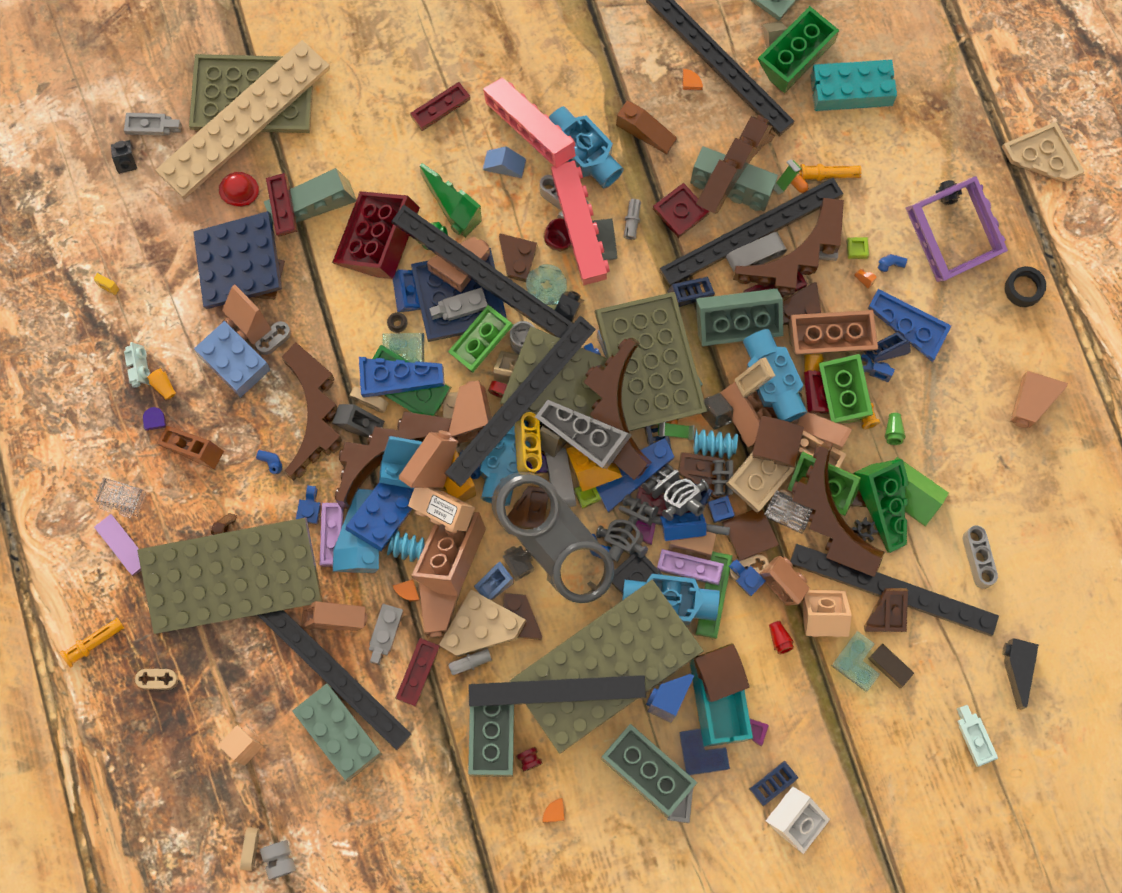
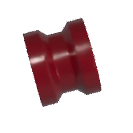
M536 747L516 755L517 759L522 763L523 772L543 764L542 760L537 756L538 751Z

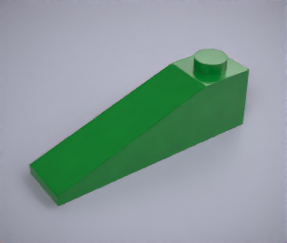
M421 163L419 165L421 175L449 221L451 229L456 234H462L466 238L482 222L481 205L463 190L457 192L450 181L444 183L438 173Z
M903 459L871 464L854 472L856 476L861 478L859 491L873 522H875L887 552L891 553L907 545L905 506H908V499L905 498V486H908V477Z

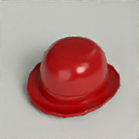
M233 172L222 179L219 185V195L227 204L243 207L250 205L256 200L259 195V186L251 175L244 172Z

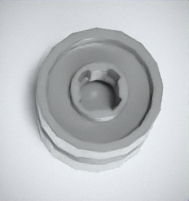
M527 321L515 323L510 330V346L516 354L520 353L530 326L534 327Z
M287 840L260 849L262 860L267 863L265 870L268 880L296 871L293 858L288 856L291 851Z

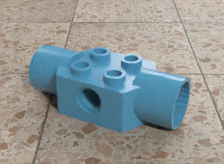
M563 106L549 116L553 124L558 125L564 134L572 137L574 140L576 156L567 162L575 161L576 167L581 168L583 177L592 176L603 188H607L621 176L624 169L611 156L613 143L587 115L574 117Z
M769 329L758 331L745 338L743 344L751 359L747 364V369L761 358H766L776 375L756 390L763 407H773L777 418L787 422H792L804 416L807 410L799 395L802 391L803 383L787 348L777 347Z
M524 420L525 426L528 427L529 423ZM515 425L482 462L480 473L481 477L485 479L481 499L485 502L492 504L493 493L502 478L518 472ZM525 441V445L530 448L531 444ZM513 490L507 496L505 506L510 505Z
M651 574L646 582L626 579L624 581L622 600L653 579L685 625L689 626L694 618L714 621L717 619L720 592L718 590L699 588L696 580L693 578Z

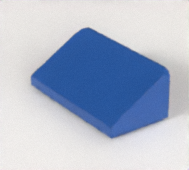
M398 269L393 278L397 312L421 310L413 271Z
M692 512L685 513L682 516L674 514L672 521L665 519L663 516L660 517L665 541L701 537L707 534L703 513L700 516H696Z

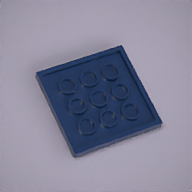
M267 211L193 231L204 308L210 309L225 305L233 285H236L248 298L282 290L272 215L270 212Z
M490 248V256L485 262L495 268ZM428 261L411 264L428 342L463 335L481 314L482 311L450 321L449 319L444 320L443 317L432 320L429 308L439 305L438 302L443 301V299L482 288L487 305L507 319L503 301L472 279L463 291L460 292L430 272L427 266Z

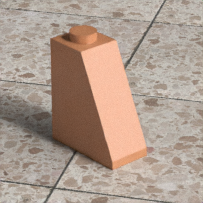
M471 237L460 243L484 261L490 256L489 245L482 239L478 240L475 237ZM438 255L427 262L430 272L460 292L463 291L471 278Z
M1027 371L1022 376L1010 422L1016 423V426L1021 428H1030L1066 389L1068 383Z
M479 380L469 381L466 385L460 386L449 428L451 437L457 440L458 444L473 440L492 418L486 388Z
M809 412L793 421L794 424L804 427L805 432L823 442L826 441L833 444V447L838 450L842 449L852 429Z
M439 430L438 433L429 432L399 475V480L411 488H444L447 478L444 473L451 466L458 441L452 438L449 432Z
M419 582L425 636H430V638L443 637L442 634H445L449 628L459 595L438 594Z
M315 601L311 605L303 607L301 628L358 631L366 625L367 613H365V607Z

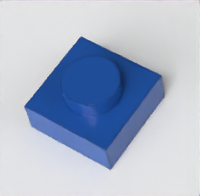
M728 496L707 503L714 523L735 516Z

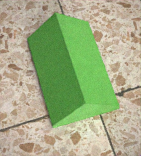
M487 305L448 352L473 373L512 328L513 324Z
M860 354L819 363L831 421L835 423H852L873 415Z
M805 452L801 453L787 490L792 491L794 483L796 481L799 482L802 477H806L810 465L814 466L816 459L812 455ZM829 464L828 477L832 497L839 513L845 516L859 492L861 478Z
M904 462L908 477V486H905V498L908 499V506H905V513L926 526L942 506L949 492Z

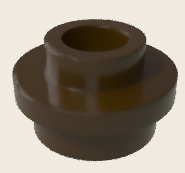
M393 313L387 319L388 328L395 333L404 331L408 325L407 318L402 313ZM400 321L401 324L399 326H395L394 322Z

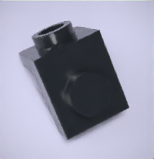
M131 140L118 141L115 144H111L112 159L117 173L136 170L137 164L134 159Z
M566 291L562 293L555 311L570 322H573L584 300L580 298L581 295L577 292Z

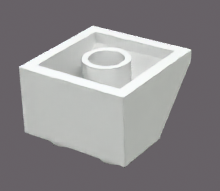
M792 787L770 814L766 822L780 836L804 854L830 819L809 796Z

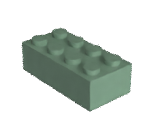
M702 146L693 167L690 183L698 189H704L719 159L724 160L726 155ZM748 164L727 198H730L735 203L748 205L755 211L761 210L765 212L778 175Z
M778 289L696 299L698 337L702 346L740 342L764 329H769L773 337L783 336V299Z
M325 684L292 710L345 781L349 782L382 755L381 751L328 684Z
M514 705L470 707L468 775L472 777H513Z
M631 724L601 757L605 764L666 818L671 815L698 783Z

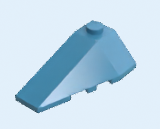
M358 489L333 550L332 572L376 573L379 569V550L345 530L348 522L373 490Z

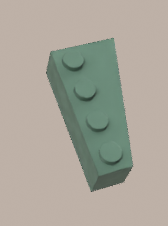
M336 168L290 189L296 223L356 202L350 181ZM270 199L264 201L266 210L272 215Z

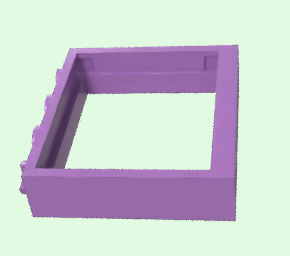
M977 176L968 178L906 207L908 216L937 282L952 278L1008 251L1004 242L1006 239L999 231L998 220L991 212L990 201L985 197L983 185H980ZM966 187L992 250L948 270L922 207Z

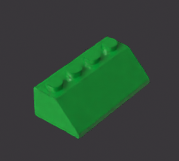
M809 6L758 57V61L769 81L783 93H786L836 42L839 29Z

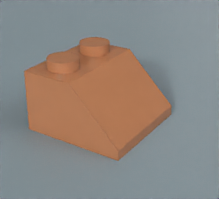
M233 285L222 310L227 317L224 320L232 329L236 327L238 329L237 333L245 341L248 340L254 345L272 329L258 307L236 285Z
M779 556L775 557L759 574L786 606L798 605L810 587L806 584V578L792 569L793 564L786 557Z

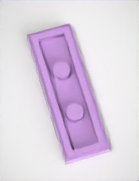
M322 503L321 567H333V550L343 526L344 509H341L338 503Z
M110 514L94 526L132 576L141 571L137 552L139 548L114 516Z
M664 549L661 551L657 566L660 572L693 578L718 586L724 568L723 563Z

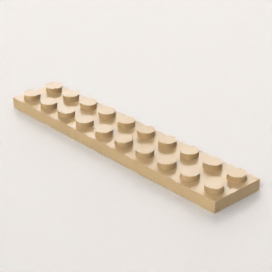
M301 40L155 171L183 199L187 198L329 71L330 65Z

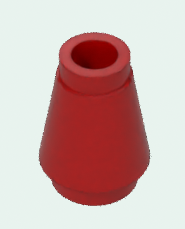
M781 621L771 623L769 628L774 650L778 654H784L793 650L794 641Z

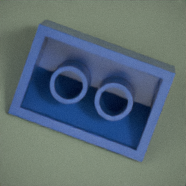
M688 674L663 683L658 689L654 688L646 703L649 706L647 712L671 723L679 711L694 675Z

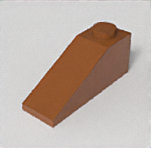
M629 100L625 102L617 114L616 126L666 155L677 140L674 134L645 109Z
M166 426L157 442L158 445L211 469L216 468L224 453L221 448L210 440L170 426Z

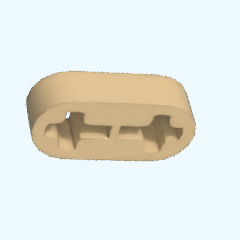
M353 387L349 395L355 402L381 413L385 412L389 404L379 396L363 398L361 388Z
M755 555L739 561L744 568L753 566L756 560H758L759 563H764L761 567L762 570L769 564L767 558L763 555ZM758 567L754 568L758 573L762 571ZM730 569L729 576L735 581L739 576L735 575L734 571Z
M142 669L136 674L135 682L137 686L145 690H170L178 684V676L170 669ZM145 674H147L149 677L155 678V681H147V685H145L141 678H144ZM167 674H169L173 681H169V684L166 685L164 681H159V678H166Z
M247 827L240 862L241 870L253 871L259 841V828Z

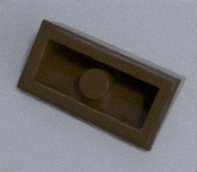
M883 643L868 658L899 689L914 674Z

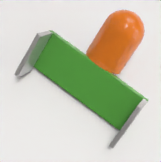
M792 159L786 161L789 166L776 182L774 190L777 194L783 193L791 183L798 192H807V182L800 175L797 176L802 168Z
M678 420L658 424L659 437L671 436L694 440L695 425H678Z

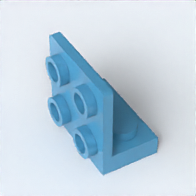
M390 436L380 464L379 483L411 488L399 480V475L422 442Z

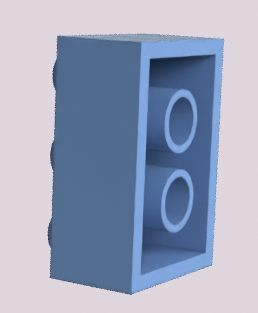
M225 321L194 348L197 355L240 398L270 371L267 362Z

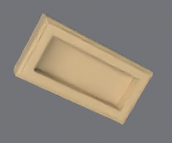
M761 358L734 380L742 396L748 397L776 375L768 360Z

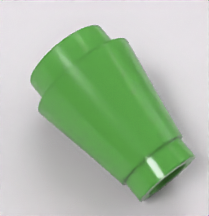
M891 413L888 418L885 439L890 445H900L906 438L901 414Z

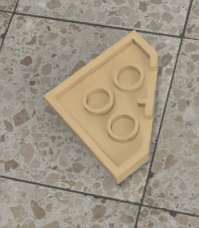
M1056 122L1009 141L1002 146L1012 165L1062 182L1070 181L1084 173L1082 166Z
M471 589L439 645L460 657L473 651H480L503 642L516 640L527 620Z

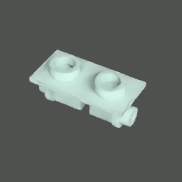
M130 342V346L125 347L124 351L126 365L134 367L127 370L129 383L132 384V387H139L140 383L150 385L147 378L150 375V370L147 365L146 350L144 346Z

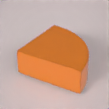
M683 69V90H702L703 84L700 77L689 69Z
M860 269L854 274L868 289L877 278L872 272H864V269Z
M413 579L393 585L395 592L401 598L408 601H420Z
M563 798L554 800L547 806L543 814L542 823L564 821Z

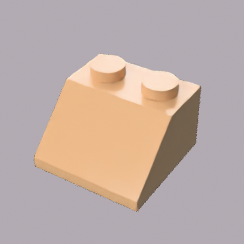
M808 590L803 598V624L806 636L849 637L852 615L846 591Z

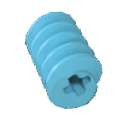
M696 429L693 445L694 454H698L699 450H702V454L706 456L707 452L710 451L711 457H714L716 452H718L719 458H722L724 453H727V457L730 460L732 455L736 454L738 434H735L731 439L730 433H726L723 438L722 432H718L715 437L714 432L710 430L708 436H706L704 429L701 430L699 435Z
M397 530L391 538L387 555L393 550L395 558L401 553L402 560H405L408 555L410 562H414L416 558L419 560L425 546L424 537L419 542H416V535H413L408 540V533H405L401 538L400 531Z

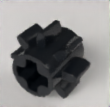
M953 180L940 183L939 190H936V193L957 183ZM960 189L939 200L944 205L955 204L958 202V198H960L959 195H962V190Z
M867 517L861 523L859 520H856L854 522L856 527L851 528L863 540H868L869 542L874 540L871 535L878 533L873 527L875 522H868ZM866 528V529H867V532H865V533L862 534V533L860 532L861 529L863 530V529Z

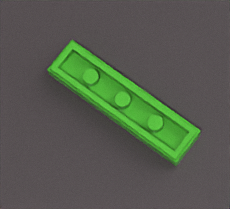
M712 551L710 561L724 564L719 586L705 582L704 588L720 592L716 621L698 619L695 635L717 639L732 555Z

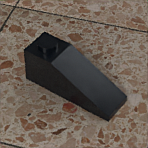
M1013 638L1004 644L1002 655L1005 656L1004 664L1016 707L1022 710L1028 706L1039 644Z

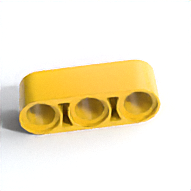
M532 412L525 413L515 423L518 472L535 473L542 466L539 420L535 417L536 414ZM524 420L530 424V428L525 426ZM525 441L531 444V448L525 445ZM526 461L532 464V469L528 468Z

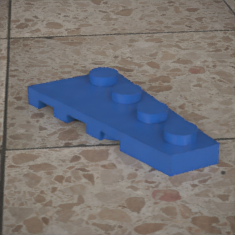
M880 289L877 290L868 307L869 310H873V313L894 331L899 332L913 347L931 362L935 360L951 328V325Z
M359 357L360 386L363 398L445 386L442 363L418 361L411 363L405 362V360L387 361L382 358L367 359L366 357Z
M665 438L641 449L642 453L652 463L639 479L633 480L619 468L622 475L621 478L596 487L608 513L620 502H623L627 494H631L641 487L642 483L675 458Z

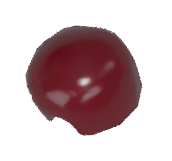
M561 218L552 220L545 228L544 242L552 250L561 252L571 246V241L565 220Z

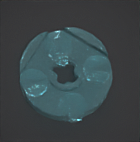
M543 264L530 271L526 280V289L546 305H555L558 303L562 293L566 292L567 280L558 267ZM549 281L552 287L544 289L541 283Z

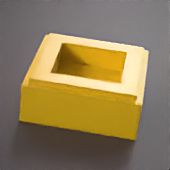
M99 273L94 277L98 287L113 295H116L119 291V287L114 281Z

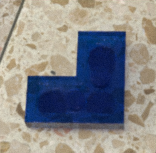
M701 729L679 732L685 772L688 775L730 769L726 747L705 750Z

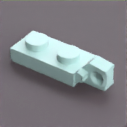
M968 705L957 708L960 720L957 721L959 729L976 767L998 759L981 718H978L976 713L972 715Z

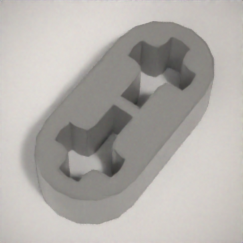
M282 321L274 323L270 327L272 330L255 343L258 352L263 355H269L286 342L291 335L288 324ZM277 329H284L285 334H278ZM263 341L266 343L269 342V347H262L261 343Z

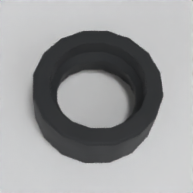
M1023 266L1010 274L1005 282V293L1013 304L1019 307H1030L1043 297L1047 283L1044 275L1039 270ZM1020 276L1032 279L1037 287L1036 294L1032 297L1020 295L1015 290V280Z

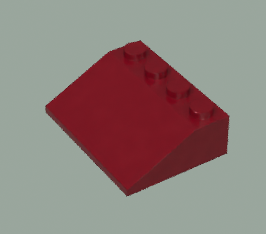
M360 191L332 263L374 277L393 279L409 235L391 222L403 204L417 214L420 207L408 195Z

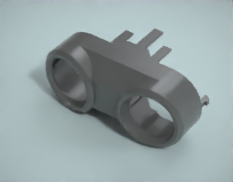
M516 472L502 478L492 496L493 514L502 528L508 534L516 536L530 555L545 570L547 581L564 598L575 603H589L603 596L611 586L614 578L613 560L608 551L600 545L558 495L555 488L544 478L530 472ZM531 483L538 485L546 491L550 498L551 509L548 518L542 525L534 529H521L512 524L506 515L505 503L507 496L515 487L521 484ZM587 549L594 551L604 561L602 579L597 586L591 581L587 583L592 589L585 594H575L568 590L562 581V564L566 557L576 550Z

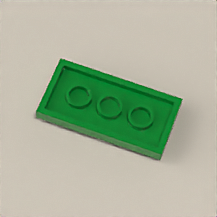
M384 345L379 346L372 358L410 362ZM445 383V386L386 394L385 396L412 413L436 416L452 387Z

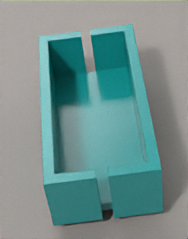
M892 59L815 64L810 74L812 92H814L813 102L815 111L893 106L897 97L895 79H893Z
M694 659L691 660L689 663L691 674L694 675L692 681L703 746L731 744L753 739L745 690L713 702L707 701L703 681L698 678Z

